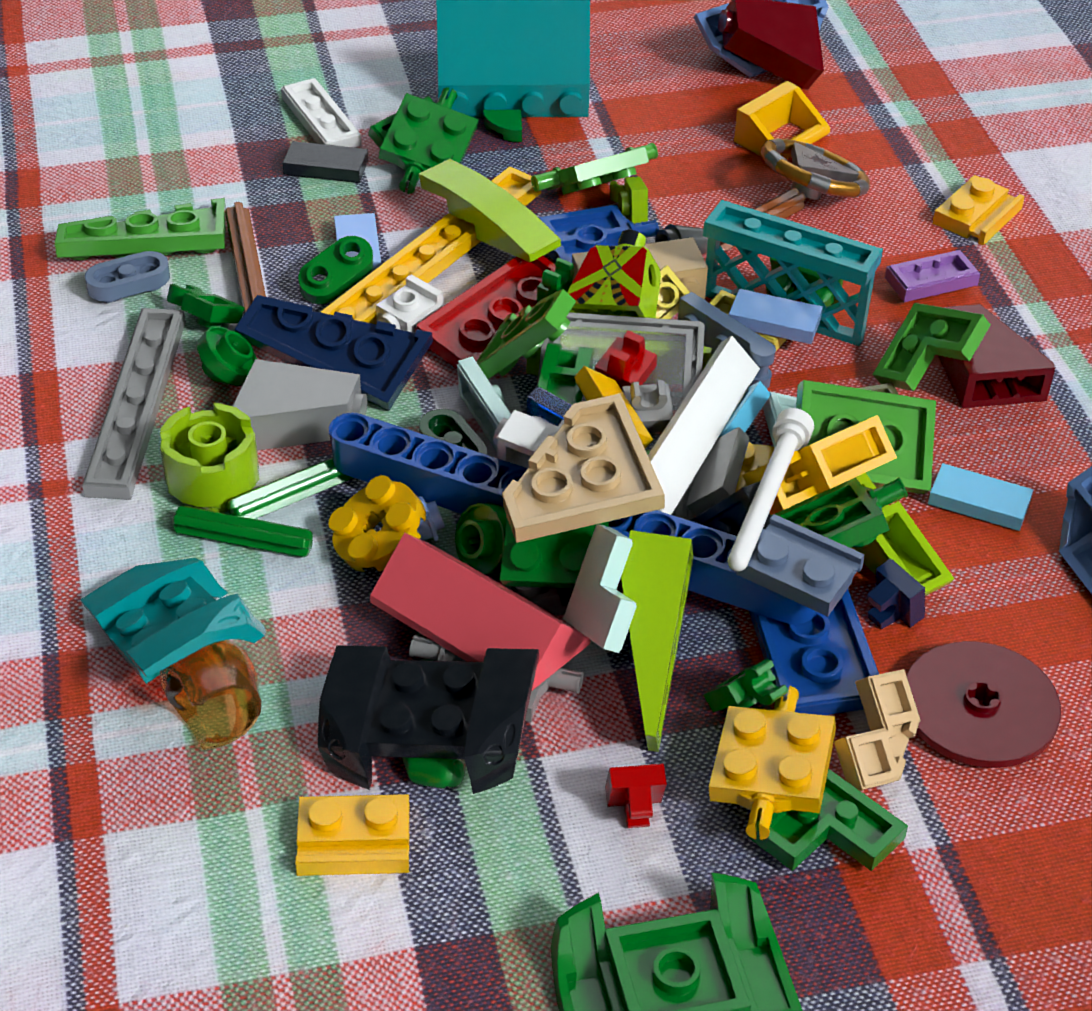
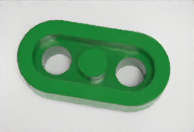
M346 236L336 241L301 268L298 275L301 295L313 304H327L335 300L371 272L373 267V250L371 245L365 239L358 236ZM351 251L359 253L355 257H349L345 255L347 252ZM319 274L326 276L322 281L313 279L314 276Z

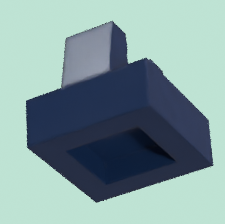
M891 558L876 568V587L867 594V600L874 606L868 611V618L880 629L899 619L911 628L925 618V587Z

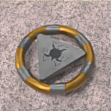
M780 138L767 140L761 147V156L765 163L776 173L792 180L791 188H797L800 193H804L806 198L819 200L822 193L855 198L865 195L870 188V180L861 168L824 148L809 143ZM780 154H791L792 163L788 162Z

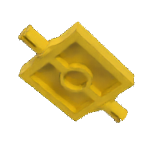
M789 686L787 696L785 694L775 701L773 710L728 706L708 786L710 801L738 804L751 810L745 831L753 839L757 838L758 828L760 840L769 837L773 813L791 810L820 813L836 732L835 716L795 712L799 691L792 686Z

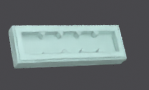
M473 356L459 360L457 364L459 395L497 452V446L493 444L495 430L499 422L503 418L509 419L512 413L505 406L504 397L499 386L496 384L491 385Z

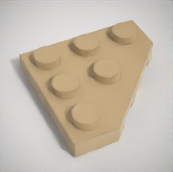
M621 393L573 404L563 416L564 424L554 436L548 435L528 460L529 468L518 482L512 480L502 493L503 507L516 543L665 508V494Z

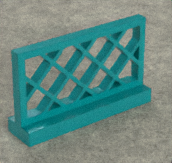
M721 200L704 222L703 236L708 238L706 254L708 273L705 297L713 299L721 290L733 295H737L739 289L755 292L754 288L765 284L773 296L790 300L805 297L809 304L823 306L821 320L816 333L860 347L865 336L875 271L881 263L883 249ZM720 242L736 246L741 254L730 259L721 248ZM762 254L774 258L781 266L769 271L757 255ZM747 261L759 277L748 282L736 265ZM800 266L816 271L821 279L809 284L797 267ZM725 271L737 288L730 290L716 285L717 275ZM787 273L798 288V290L788 295L775 279ZM842 279L861 285L860 292L849 297L837 280ZM827 286L839 302L826 307L815 292L816 290ZM845 309L855 323L854 329L840 325L833 314Z

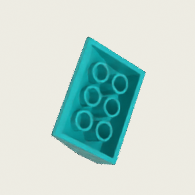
M436 0L438 100L443 88L449 87L448 97L452 89L458 95L451 109L474 118H483V110H521V117H589L590 0Z

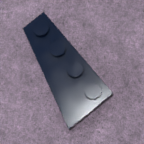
M261 295L255 297L234 329L244 336L251 345L293 365L360 374L361 393L367 395V401L390 411L433 342L432 332L417 329L416 333L396 329L395 324L377 321V324L353 320L352 315L335 312L334 315L313 311L312 306Z

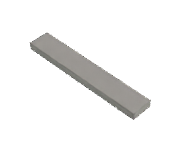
M141 308L82 484L84 497L131 500L186 323L184 311Z

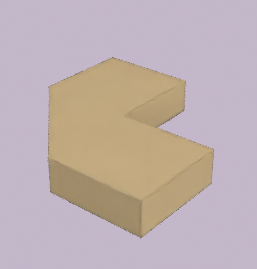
M904 669L869 676L855 681L871 731L841 738L834 741V745L845 780L859 791L890 784L901 779L906 764L903 756L910 738L915 737L920 722Z

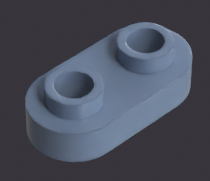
M154 251L140 252L98 263L90 267L85 273V282L89 296L105 303L115 302L121 298L143 292L156 291L170 279L167 257Z

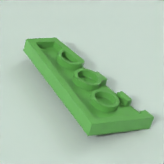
M225 197L211 199V207L193 210L192 204L186 203L174 205L175 212L158 216L149 209L136 211L128 216L125 221L117 222L113 216H105L58 224L55 238L57 258L69 257L73 260H85L91 256L111 255L121 258L145 251L170 255L175 251L194 250L197 253H211L216 249H225Z

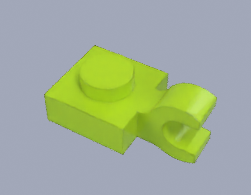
M625 177L624 185L611 181L610 199L618 202L622 215L633 223L648 221V188L641 177Z

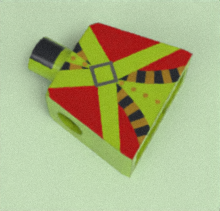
M630 229L624 230L621 233L617 246L595 245L590 248L567 292L576 300L569 313L656 318L661 273L651 252L644 247L646 237L642 233Z

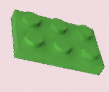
M803 380L798 384L796 408L808 413L814 422V431L808 445L878 415L897 458L866 472L870 480L878 488L900 477L907 492L925 494L931 491L936 413L935 400Z

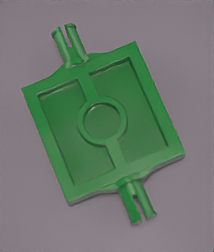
M449 87L443 88L437 103L408 93L405 94L380 147L378 157L379 159L396 164L405 171L399 183V188L402 192H405L408 186L407 194L414 193L420 179L419 173L448 159H452L460 164L462 163L477 129L479 119L451 109L458 96L454 89L451 90L448 97Z
M855 477L775 513V515L849 548L863 547L872 543L878 535L890 530L882 512V507L908 497V493L900 477L876 489L862 486Z

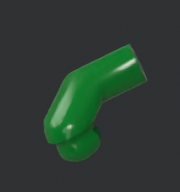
M401 757L407 776L417 785L439 789L446 787L454 788L461 784L465 776L464 765L459 759Z

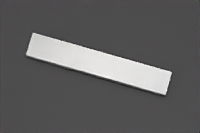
M733 336L720 343L648 454L665 494V508L658 511L672 515L760 370Z

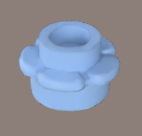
M420 496L418 498L422 501L426 511V519L424 521L420 518V525L417 529L421 535L420 540L424 541L433 537L434 541H437L439 539L437 530L445 528L441 514L435 501L426 504L423 497Z

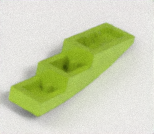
M448 159L419 173L421 188L445 198L449 214L474 224L477 240L527 262H532L561 247L560 238L531 210L506 190L480 173L452 159Z

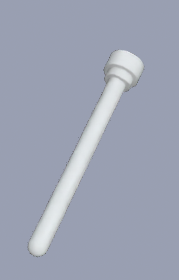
M788 408L781 411L773 426L772 435L776 443L775 449L728 557V566L733 571L740 572L748 566L795 451L806 447L814 431V422L811 416L801 409Z

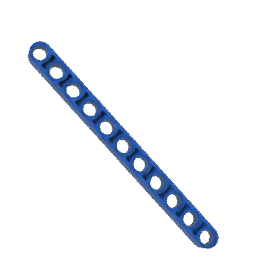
M344 413L333 419L329 425L334 466L339 472L368 483L377 476H387L392 481L407 485L417 497L422 496L425 502L435 501L437 506L460 514L469 506L478 503H493L503 507V491L512 480L518 482L528 469L359 413ZM658 510L609 521L608 527L617 530L628 538L630 530L692 539L693 564L688 586L689 591L788 624H804L812 620L816 615V611L737 575L736 571L730 569L728 557L737 538L735 535Z

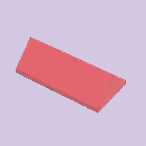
M405 532L370 594V603L466 662H483L487 648L539 649V660L532 691L591 643L588 637L569 623L440 548Z

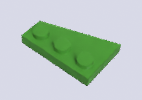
M562 289L541 299L533 308L529 305L522 308L518 313V317L514 313L507 315L476 361L487 379H490L497 373L501 376L506 375L521 356L528 359L534 355L546 338L551 341L556 340L569 326L570 320L566 317L576 303V300Z

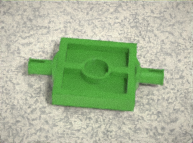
M654 143L636 148L628 147L623 153L561 170L559 167H555L552 171L532 175L531 183L536 192L543 189L549 191L561 187L564 195L637 174L635 166L648 163L651 159H657V147Z

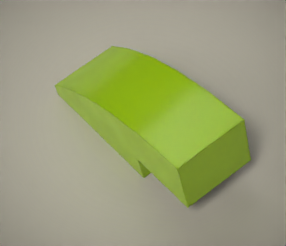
M866 473L856 477L862 486L876 489ZM899 501L882 507V512L890 529L889 531L878 535L872 543L866 546L851 547V549L865 554L863 564L875 575L876 568L891 558L925 587V596L950 584L954 580L952 574Z

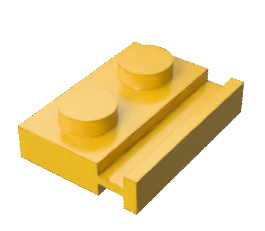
M974 175L935 210L932 224L967 239L971 235L979 238L978 244L984 245L1022 209L1025 196L1019 194L1017 197H1013L1008 194L1009 189L995 184L988 178Z
M409 794L299 797L296 841L297 856L295 858L297 876L409 873Z

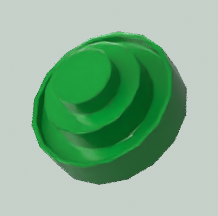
M212 326L197 341V351L202 362V369L211 380L237 387L243 386L255 359H257L251 344L244 336L221 326Z
M493 503L471 505L461 514L456 525L455 545L460 561L484 575L501 573L507 520L502 506Z

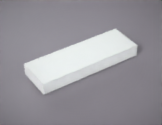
M316 78L281 87L283 101L317 144L353 148L362 146L359 131Z

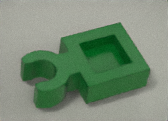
M170 284L167 301L181 306V310L196 316V323L210 328L212 326L222 327V323L238 324L243 316V306L219 295L206 294L200 288L192 285H186V288H182L178 285Z

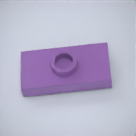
M961 250L890 265L886 267L885 279L903 302L977 286L980 278L979 271Z

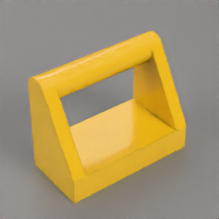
M786 81L737 109L734 142L761 156L763 144L767 140L774 139L770 133L789 122L805 130L790 140L813 144L828 135L830 127L802 90L795 84ZM780 154L785 159L791 157V154Z

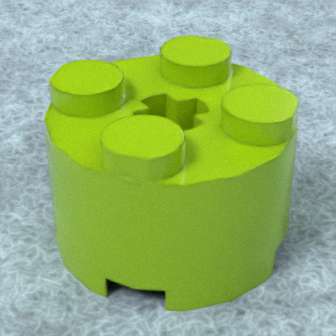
M213 403L214 410H201L191 413L190 406L183 408L170 416L160 430V451L168 493L182 503L224 513L229 510L228 501L231 498L251 491L260 480L256 437L251 427V420L247 414L237 407L222 403Z

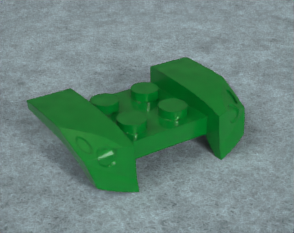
M711 872L710 910L605 929L602 903L598 892L578 903L556 920L550 949L556 1001L559 1011H803L763 899L755 882Z

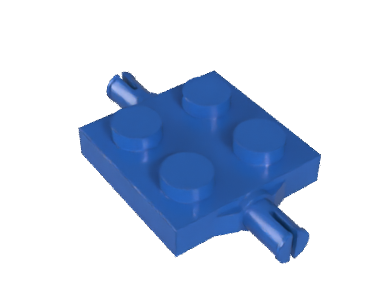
M617 204L539 218L561 240V247L545 254L550 256L555 263L557 258L572 263V254L589 252L590 248L595 245L617 246L621 233L624 230L638 231L646 238L656 237L659 231L656 219L640 223L630 222L622 215Z

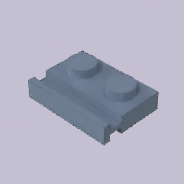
M773 514L768 527L762 529L748 566L743 571L737 572V575L828 617L851 585L856 572H860L863 568L865 554Z

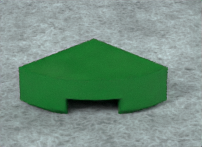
M483 110V123L488 131L492 132L494 130L503 134V139L506 141L522 142L521 110Z

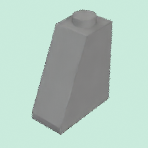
M255 359L233 407H237L249 416L251 427L256 437L257 451L330 441L329 425L331 421L344 413L365 415L367 395L361 393L360 374Z

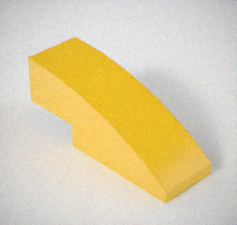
M879 416L871 417L795 451L769 512L770 515L785 510L896 459L897 456ZM768 464L743 474L746 485L761 481Z

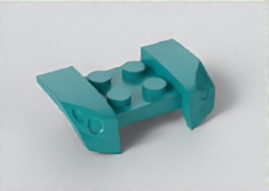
M197 558L137 565L80 599L84 607L97 620L114 648L146 684L205 646L230 639L255 643L266 635L265 626L253 616L238 593L223 597L228 592L218 584L203 561Z

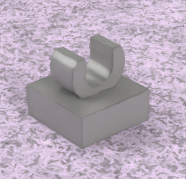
M657 380V384L639 385V382H633L631 386H622L624 395L648 432H663L673 417L669 384H665L663 380Z

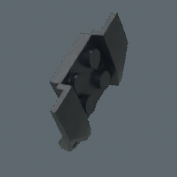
M337 645L319 702L318 748L326 766L331 773L370 790L372 784V756L464 759L473 794L491 789L513 779L539 660V649L487 648L483 662L391 660L386 646Z

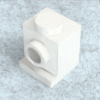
M411 274L406 278V285L376 304L377 321L395 324L396 329L415 333L416 324L443 307V292Z
M514 410L509 419L503 418L499 422L495 430L493 444L497 446V458L529 468L528 460L548 435L554 436L564 424V420L556 426L541 417L530 416Z

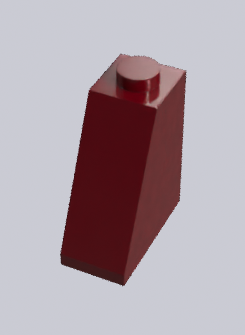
M731 0L726 9L721 11L718 29L722 32L725 49L795 84L801 89H809L824 71L816 6L773 0Z
M981 304L943 307L983 314L991 324L970 361L939 356L962 408L1047 401L1056 368L1053 361Z

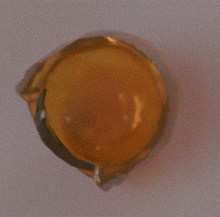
M223 640L205 646L160 671V683L167 699L190 727L202 750L222 747L239 739L252 728L261 713L262 700L257 684L258 675L252 660L244 649L230 640Z

